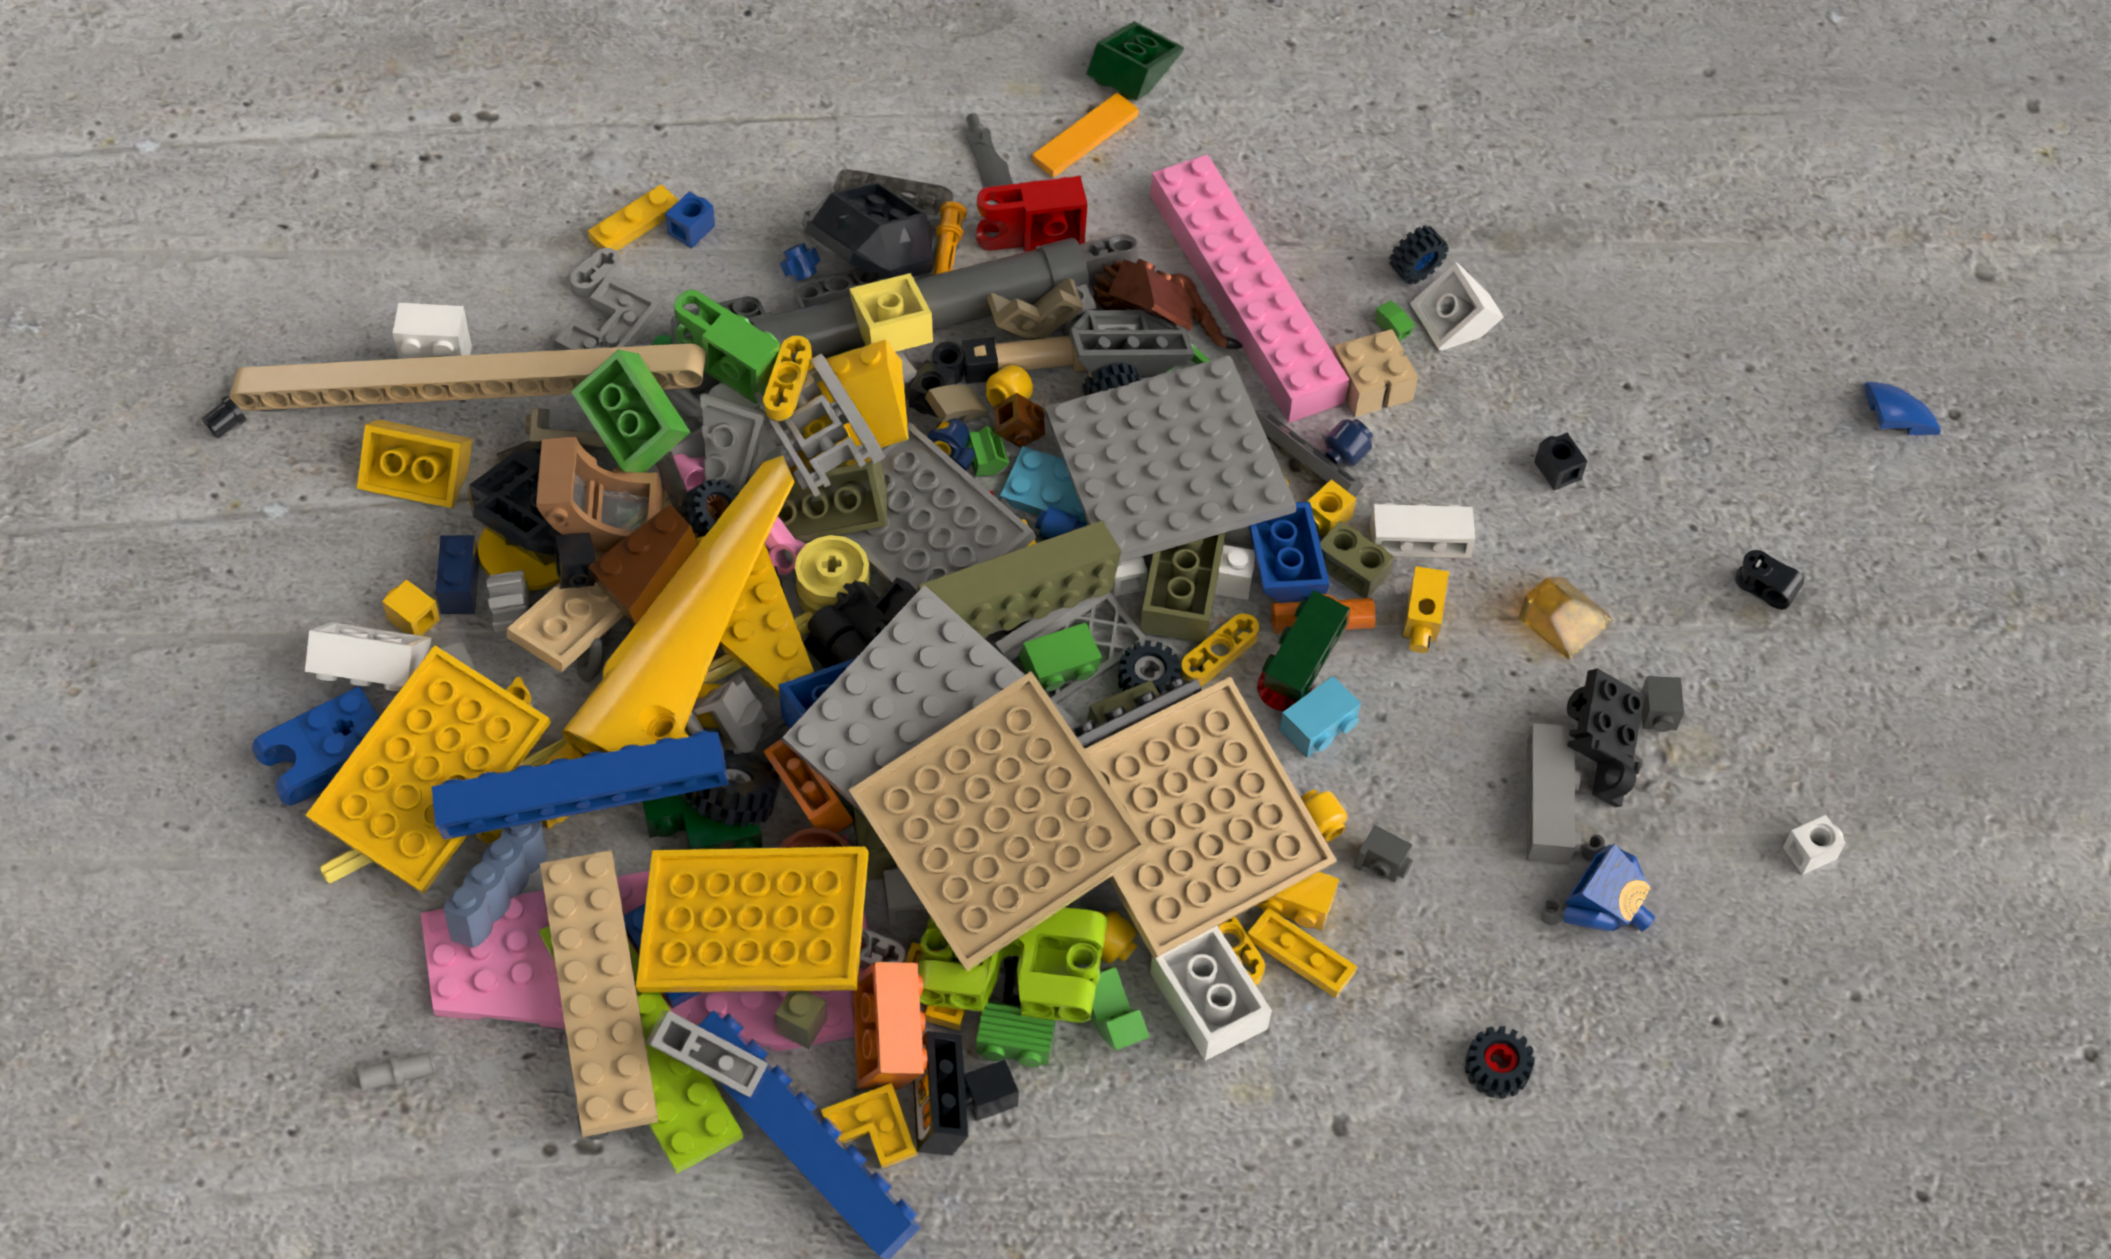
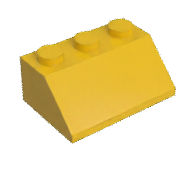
M380 419L367 423L364 428L357 489L453 508L469 471L473 438Z

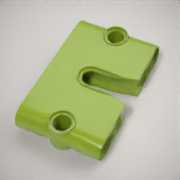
M1064 907L969 971H966L929 915L927 929L921 937L922 953L918 975H921L923 979V992L921 997H919L920 1003L983 1012L998 981L1002 960L1008 956H1017L1019 958L1017 973L1022 1016L1074 1023L1087 1022L1091 1018L1096 985L1100 979V962L1108 920L1103 914L1096 911ZM938 947L945 948L942 951H932L933 949ZM1080 964H1088V965H1090V966L1087 967V968H1078V967H1077V966L1080 965Z

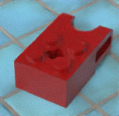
M1081 176L1040 181L1034 180L1018 184L992 186L980 190L977 195V209L984 219L980 220L976 228V241L978 245L988 251L1023 247L1024 252L1036 250L1039 245L1071 237L1075 238L1079 244L1085 243L1088 203ZM991 200L999 204L989 205L986 202ZM989 232H999V234L995 237H988L985 235Z

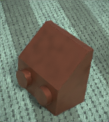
M1124 259L1108 294L1135 310L1147 311L1167 320L1174 326H1182L1190 332L1192 322L1184 289L1172 283L1174 277L1160 270L1154 272L1156 266L1142 259H1138L1136 263Z

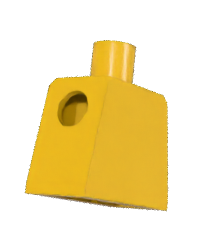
M1415 567L1408 591L1403 636L1410 638L1409 649L1413 652H1428L1430 641L1434 642L1437 639L1442 623L1449 571Z

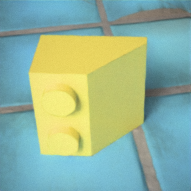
M911 273L849 288L860 334L866 346L886 339L893 350L897 352L933 342L932 312Z

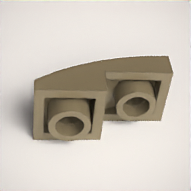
M947 385L929 389L925 396V399L941 422L954 418H959L961 421L966 422L986 416L989 412L974 389L968 385Z

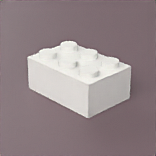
M329 622L309 630L305 672L316 673V678L320 680L336 681L337 677L349 678L350 684L371 686V682L384 684V689L400 691L430 652L432 637Z
M1218 926L1156 959L1152 957L1151 976L1205 1061L1268 1029L1272 1010Z

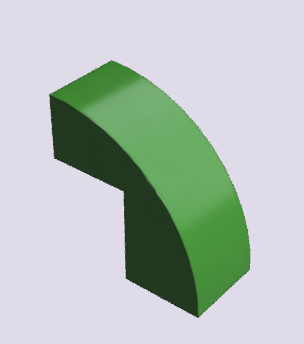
M1116 967L1100 969V979L1096 985L1091 1020L1101 1037L1113 1050H1118L1149 1038L1140 1009L1130 1008Z

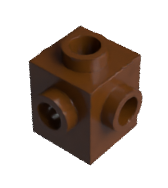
M1015 393L993 407L995 434L1006 441L1022 448V446L1026 447L1045 435L1043 408L1020 394Z

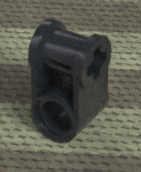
M1761 550L1749 551L1743 558V566L1737 570L1735 575V582L1738 587L1779 610H1785L1791 605L1804 584V578L1799 571L1781 563ZM1758 560H1761L1760 566L1756 567ZM1751 575L1752 577L1750 581L1747 582L1746 580L1748 576Z

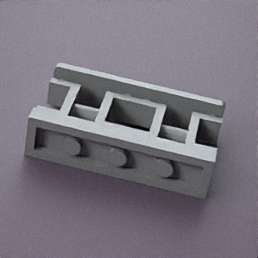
M822 353L810 359L814 368L810 371L808 370L805 378L806 382L803 384L796 405L797 410L794 411L790 418L785 420L789 428L783 431L778 421L770 419L767 415L763 424L766 425L770 422L772 426L767 429L776 446L784 445L785 448L780 450V453L784 456L789 468L796 465L798 470L793 472L795 478L803 490L809 487L815 497L821 494L817 487L822 484L825 488L831 485L825 473L853 456L860 467L866 464L864 460L870 457L874 464L886 458L875 436ZM818 382H823L834 402L829 404L824 394L814 399L822 394L817 385ZM758 391L753 394L759 403L754 409L765 413L763 396ZM783 395L780 396L779 403L774 406H779L780 403L784 402ZM827 414L833 424L804 440L799 430L813 420ZM846 423L850 425L861 445L856 447L851 437L835 445V443L848 436L843 425ZM803 450L807 459L823 451L822 454L810 460L815 472L809 474L797 454L798 451Z

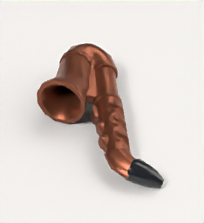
M1182 273L1172 274L1171 276L1174 277L1172 283L1184 289L1190 318L1192 319L1193 312L1195 321L1197 323L1201 322L1200 325L1205 330V334L1211 337V340L1217 346L1225 349H1241L1243 346L1241 342L1231 337H1225L1222 334L1211 311L1202 301L1197 291V286L1193 281Z

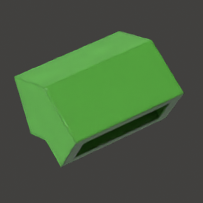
M985 426L980 431L969 432L967 447H972L975 452V457L971 463L976 477L996 475L1009 465L1002 437L995 434V429Z

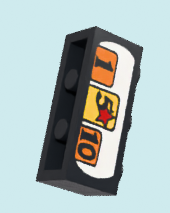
M926 1031L922 1036V1048H925L927 1051V1066L924 1074L913 1080L917 1152L952 1156L968 1138L962 1035Z

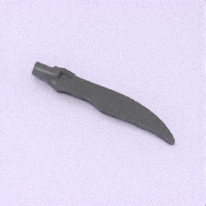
M976 113L969 114L966 117L969 126L966 140L973 147L986 186L1013 184L1007 162L995 151L990 130L984 128L983 124H980Z

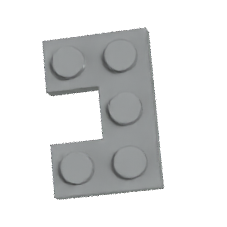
M607 276L590 296L592 306L611 314L610 319L600 331L571 319L554 340L555 348L558 350L631 347L662 310L661 301Z

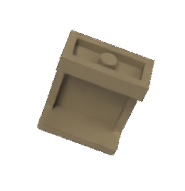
M532 408L531 414L526 416L525 433L530 434L529 441L542 442V439L576 436L580 445L607 447L597 432L551 429L549 427L550 409Z

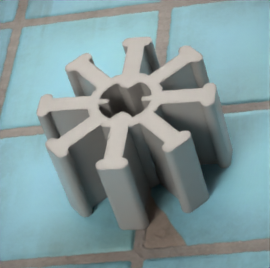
M523 570L488 576L487 588L490 595L488 604L489 609L493 612L492 625L494 633L497 632L498 643L511 641L506 638L507 628L532 607V604L529 603V587L527 581H525Z

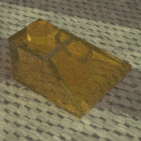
M1547 577L1524 597L1518 617L1568 660L1613 621V618L1564 577Z

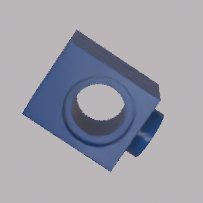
M690 191L665 213L667 234L691 249L715 227L714 206L706 198L698 197Z

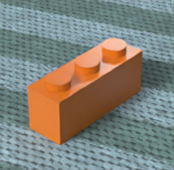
M781 739L763 751L815 828L829 829L838 833L854 822L828 782Z

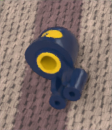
M957 418L945 422L940 421L936 429L931 430L926 437L967 471L975 457L974 449L967 447L969 443V429L967 425Z

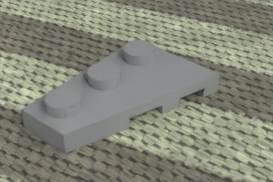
M702 394L700 395V405L703 410L702 435L705 440L706 481L716 479V482L722 479L725 481V487L729 484L735 487L732 491L733 494L740 493L749 480L766 413Z

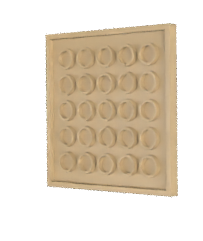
M1031 671L849 789V792L966 971H969L1152 850L1145 836Z
M1231 676L1085 748L1152 848V850L1111 876L1109 880L1154 959L1337 862Z

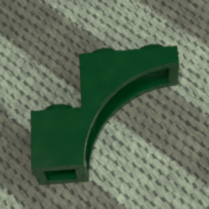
M681 794L641 802L650 838L657 836L669 837L676 832L685 830L689 850L763 848L759 824L753 826L751 823H748L747 827H740L737 823L729 826L719 820L718 822L712 821L710 817L702 816L695 808H692Z

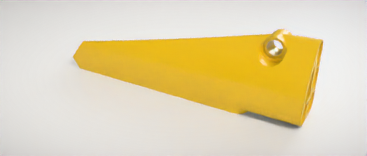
M783 455L762 463L642 618L607 660L603 669L602 681L562 730V735L567 742L584 757L591 752L608 753L618 751L627 745L644 746L655 744L663 738L681 739L689 737L685 728L709 666L760 551L795 482Z

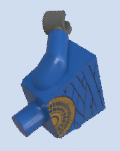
M1593 835L1590 838V846L1584 844L1582 850L1583 857L1590 861V864L1565 900L1568 906L1562 908V903L1558 899H1548L1546 901V908L1556 912H1541L1542 921L1547 925H1556L1563 918L1565 923L1602 931H1615L1631 923L1639 931L1643 932L1652 924L1655 916L1642 905L1651 891V885L1645 879L1637 857L1619 849L1615 844L1606 847L1605 840L1601 835Z

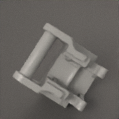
M737 674L729 682L717 689H713L706 696L697 697L686 728L691 735L696 732L705 731L695 714L700 715L709 712L720 728L718 734L721 738L724 753L726 749L734 750V754L740 755L741 752L746 753L754 750L763 732L760 725L768 720V717L761 708L762 703L756 700L743 677Z

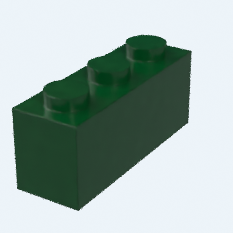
M1313 590L1308 600L1304 598L1301 600L1294 615L1297 618L1292 628L1286 626L1278 642L1281 647L1276 655L1270 654L1262 668V672L1265 673V687L1295 702L1307 695L1349 622V607Z

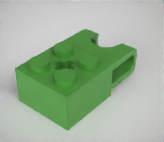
M689 289L679 294L674 301L675 318L680 322L675 330L676 343L696 344L706 351L704 371L754 404H757L758 402L753 394L759 391L764 396L780 350V343L771 333L767 331L762 332L751 325L744 316L732 313L696 290ZM694 303L699 307L700 311L697 315H694L685 310L683 306ZM690 332L693 339L686 338L685 334Z

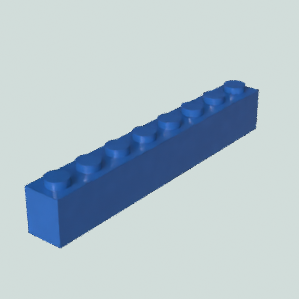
M700 731L692 734L691 737L681 739L663 738L655 744L644 746L627 745L618 751L608 753L591 752L582 758L572 760L560 758L552 760L549 764L535 767L523 765L515 768L513 771L499 774L487 772L479 775L478 778L468 780L450 779L443 782L442 785L432 786L435 826L443 839L446 840L729 784L723 745L718 732Z
M713 1010L698 1025L704 1030L768 1063L764 1059L768 1052L755 1039L749 1042L740 1033L744 1027L732 1014L728 1013L724 1016ZM768 1063L751 1097L719 1082L879 1257L891 1259L921 1228L914 1220L918 1215L914 1208L903 1198L897 1201L888 1192L892 1185L878 1171L872 1174L863 1165L867 1161L866 1157L853 1144H850L848 1147L845 1146L838 1138L842 1134L841 1130L829 1118L826 1117L822 1121L814 1112L817 1108L815 1102L803 1091L797 1094L789 1084L793 1079L779 1065L773 1068Z

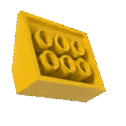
M886 339L826 359L875 436L880 448L909 439L902 360ZM810 364L809 371L814 368L813 364ZM787 373L782 375L779 380L789 383L794 381L797 376ZM818 382L817 385L822 394L814 399L824 394L829 404L834 402L823 382ZM846 423L850 437L856 447L861 445L850 425ZM802 450L798 451L797 454L806 468L813 467L810 463L811 458L807 459ZM794 465L789 470L796 471L798 468Z

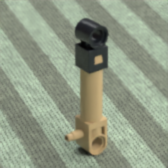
M1070 335L995 343L994 337L963 340L962 347L954 342H943L935 346L932 353L933 363L955 371V385L961 382L964 375L967 384L987 382L990 376L1006 365H1017L1025 371L1072 366L1073 372L1088 371L1077 359Z

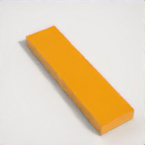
M1117 92L1033 153L1032 162L1054 178L1138 116L1139 109Z

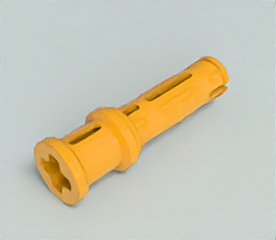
M948 201L940 206L939 214L941 221L936 228L938 247L932 275L953 269L956 246L962 240L964 233L961 228L962 221L967 216V209L958 202Z

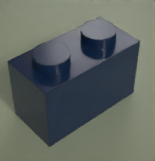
M440 535L436 596L441 614H475L479 571L475 535Z

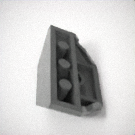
M1087 310L1069 331L1077 359L1090 373L1095 370L1100 372V367L1103 366L1111 368L1112 363H1117L1118 367L1121 363H1126L1127 366L1131 364L1137 369L1139 377H1154L1192 359L1195 355L1186 328L1179 325L1175 327L1167 320L1144 310Z

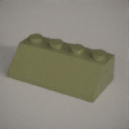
M870 457L864 460L866 464L862 467L859 466L855 459L841 463L825 473L831 485L826 488L823 484L817 487L821 494L816 497L809 487L803 490L793 474L794 471H790L795 482L778 517L792 536L802 542L829 535L837 536L887 526V485L881 461L874 464ZM813 467L806 468L809 474L815 472Z

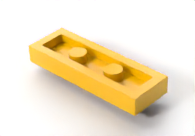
M660 184L589 229L588 237L599 249L612 248L618 251L665 221V213L679 200Z
M1270 908L1264 911L1247 933L1254 945L1335 999L1356 973L1357 966Z

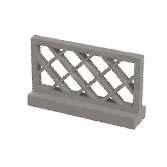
M1108 592L1102 597H1092L1081 601L1072 608H1061L1050 612L1044 618L1032 619L996 642L994 648L1015 666L1013 662L1019 659L1024 642L1067 629L1073 623L1082 624L1086 622L1091 634L1093 626L1112 629L1110 643L1094 640L1098 649L1109 651L1108 660L1103 664L1100 663L1097 672L1092 677L1083 681L1070 680L1064 683L1062 687L1066 688L1060 691V688L1056 689L1051 699L1058 704L1118 665L1121 656L1125 655V650L1128 647L1133 650L1134 643L1130 646L1115 644L1116 630L1129 632L1136 640L1135 643L1140 642L1141 647L1145 646V640L1148 639L1113 595ZM1106 603L1114 613L1113 622L1095 619V609Z

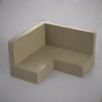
M1066 278L1032 305L1017 298L1010 301L994 293L987 296L996 326L1028 340L1046 338L1084 309L1074 280Z

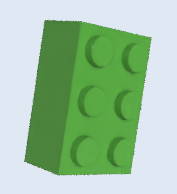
M618 349L571 391L622 471L645 473L691 433L639 353Z

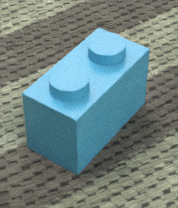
M1332 676L1282 712L1279 730L1306 757H1309L1317 750L1319 752L1324 751L1332 743L1334 737L1342 731L1347 733L1356 726L1359 721L1358 714L1361 702Z

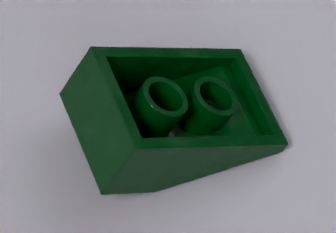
M1133 21L1097 42L1086 74L1094 78L1097 84L1111 87L1119 91L1120 95L1124 98L1137 101L1150 93L1182 54L1184 47Z

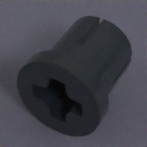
M227 395L220 399L221 403L201 418L206 427L217 438H220L238 423L242 425L247 421L243 412Z

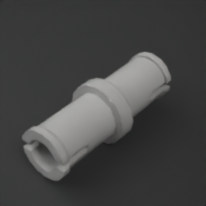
M432 1050L398 1059V1056L390 1057L391 1061L365 1068H357L362 1092L396 1083V1086L404 1085L403 1081L437 1073Z

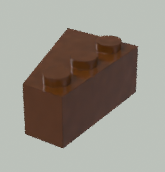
M669 504L588 567L598 587L635 626L699 544L689 523Z

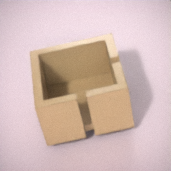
M1392 329L1340 343L1333 347L1334 356L1350 380L1346 401L1355 417L1381 410L1386 389L1385 384H1388L1384 402L1387 408L1412 401L1414 398L1418 376L1407 355L1403 356L1404 350Z

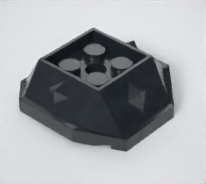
M879 182L832 192L813 210L804 212L802 226L806 234L847 262L865 271L876 273L878 278L882 280L911 273L912 277L932 272L935 262L936 229L930 226L927 215L913 206L911 201L904 200Z
M541 449L515 452L469 484L468 496L472 515L475 519L482 522L488 531L503 539L506 545L514 546L546 566L554 562L555 535L562 534L544 519L536 506ZM574 485L573 500L580 508L582 489ZM603 497L601 522L616 527L617 523L616 500Z

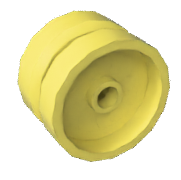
M829 535L816 538L804 545L796 557L794 567L796 595L799 605L805 612L811 611L814 615L819 609L827 605L834 606L839 600L836 597L838 592L848 594L843 587L846 583L852 584L856 580L865 582L870 587L869 562L866 552L858 543L846 537Z

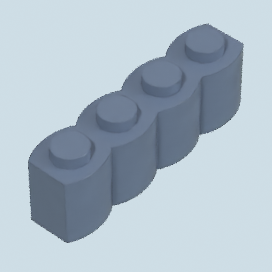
M541 821L503 828L501 838L494 841L485 850L482 862L475 865L467 873L463 886L449 896L444 906V912L452 942L475 948L485 941L492 930L493 923L503 917L508 911L511 898H514L524 890L528 884L529 875L540 868V863L545 862L547 847Z

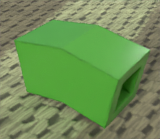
M1392 300L1376 308V323L1385 331L1392 329L1399 342L1412 334L1415 324L1405 311Z

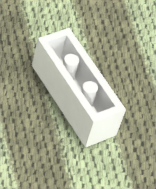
M1374 504L1370 520L1371 541L1376 545L1386 548L1393 556L1471 558L1475 543L1473 507L1459 505Z

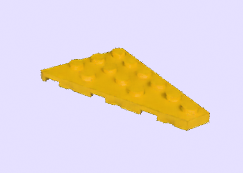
M705 536L696 538L698 544ZM764 543L721 638L720 645L740 665L744 664L757 675L763 685L773 689L776 696L780 698L779 684L814 673V670Z

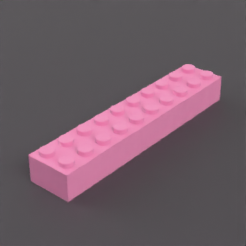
M1208 154L1152 172L1150 192L1152 201L1235 337L1243 344V350L1287 422L1290 423L1344 404L1350 381Z

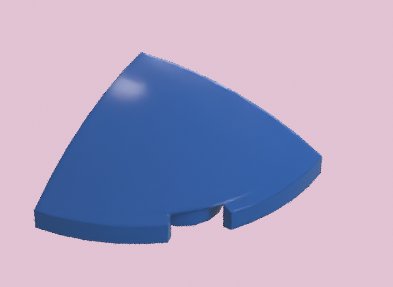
M1865 382L1864 387L1870 411H1876L1880 429L1906 428L1908 436L1940 434L1941 429L1935 416L1923 402L1898 387L1879 382Z

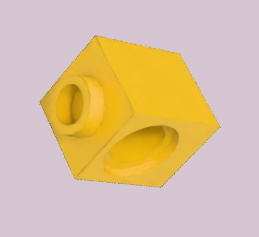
M1332 479L1307 501L1311 504L1317 533L1322 537H1325L1339 521L1346 524L1353 517L1357 499Z

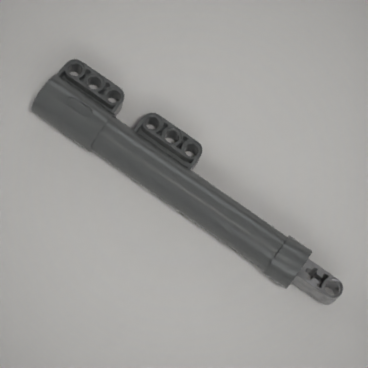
M1120 234L1079 244L1075 238L1071 237L1039 245L1036 250L915 279L914 281L932 312V329L934 331L993 316L987 300V296L991 293L1010 301L1017 298L1032 305L1066 278L1073 279L1075 286L1087 284L1089 289L1090 285L1098 282L1095 274H1102L1104 272L1103 265L1111 267L1114 259L1121 262L1124 259L1134 263L1137 262V240L1131 235ZM858 268L805 281L798 284L794 289L796 309L774 315L771 312L765 313L760 300L752 296L740 297L718 304L736 315L744 316L751 325L762 332L767 331L771 333L780 343V348L785 339L791 336H802L810 342L812 358L821 353L824 358L845 353L852 348L866 346L860 334L849 288L881 281L882 279L878 278V275L874 272ZM695 308L688 311L697 315L700 310ZM675 315L671 319V328L674 344H677L675 330L680 322L675 318ZM690 332L685 334L686 338L693 339ZM797 350L795 354H791V355H792V362H795V363H796V360H795L796 355H797L798 351H801V350ZM704 371L701 385L689 388L691 394L709 391L722 382Z

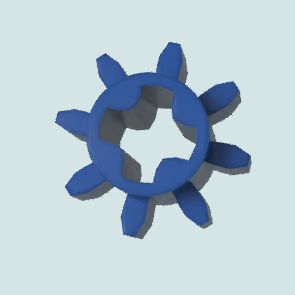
M801 243L783 252L786 259L780 262V266L785 277L791 275L794 276L796 281H800L817 273L815 265L821 259L815 247L807 249L805 243Z

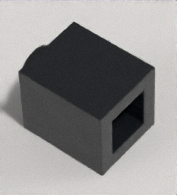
M1005 1059L964 1074L967 1111L972 1109L976 1121L1018 1107L1019 1090Z

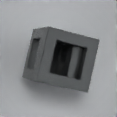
M1374 825L1358 851L1354 868L1361 871L1364 866L1375 876L1387 878L1393 882H1396L1398 877L1404 879L1413 863V860L1409 858L1412 844Z

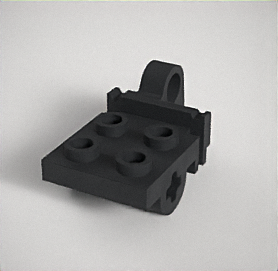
M896 577L879 598L865 582L854 580L852 584L846 583L843 587L848 594L838 592L836 597L839 600L834 606L827 605L819 609L808 622V629L811 631V634L803 644L824 668L855 659L915 596L917 590L908 581Z
M1597 668L1587 671L1585 686L1575 690L1568 700L1567 714L1578 721V727L1569 731V736L1575 738V740L1568 741L1567 747L1597 762L1592 795L1614 807H1621L1624 795L1633 789L1636 782V774H1639L1641 763L1635 762L1633 758L1645 695Z

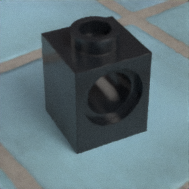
M925 360L909 387V407L921 414H928L938 418L925 399V396L929 389L955 385V371Z
M1567 432L1556 437L1549 436L1539 443L1534 463L1555 491L1582 480L1587 459Z
M590 533L555 535L554 562L560 589L595 586V579L588 567L596 561Z

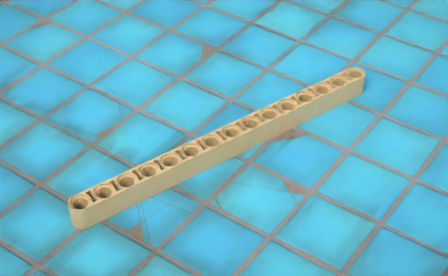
M687 343L242 367L235 372L229 398L240 410L254 411L572 394L571 391L618 349L639 353L663 390L695 388L703 382L706 351L699 345Z

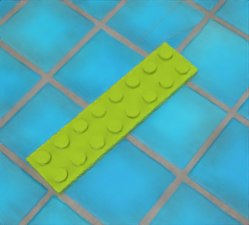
M547 926L538 932L555 962L550 926ZM628 939L636 986L639 956ZM636 988L646 1042L662 1011L671 1010L660 992L640 993ZM645 1043L659 1121L648 1124L676 1174L743 1138L742 1130L709 1076Z

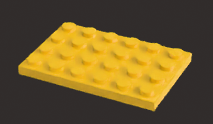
M434 645L305 816L424 895L467 837L443 839L435 826L432 786L442 785L443 782L450 779L468 780L478 778L479 775L487 772L499 774L513 771L519 767L550 725V718Z
M865 846L652 850L636 981L637 990L640 993L857 990L868 850Z

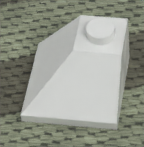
M1456 262L1410 302L1435 345L1441 351L1481 338L1504 318L1490 294Z

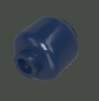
M1349 419L1341 420L1325 436L1324 443L1328 449L1325 455L1337 465L1342 463L1347 467H1354L1371 451L1373 435L1367 426L1358 419L1353 421Z

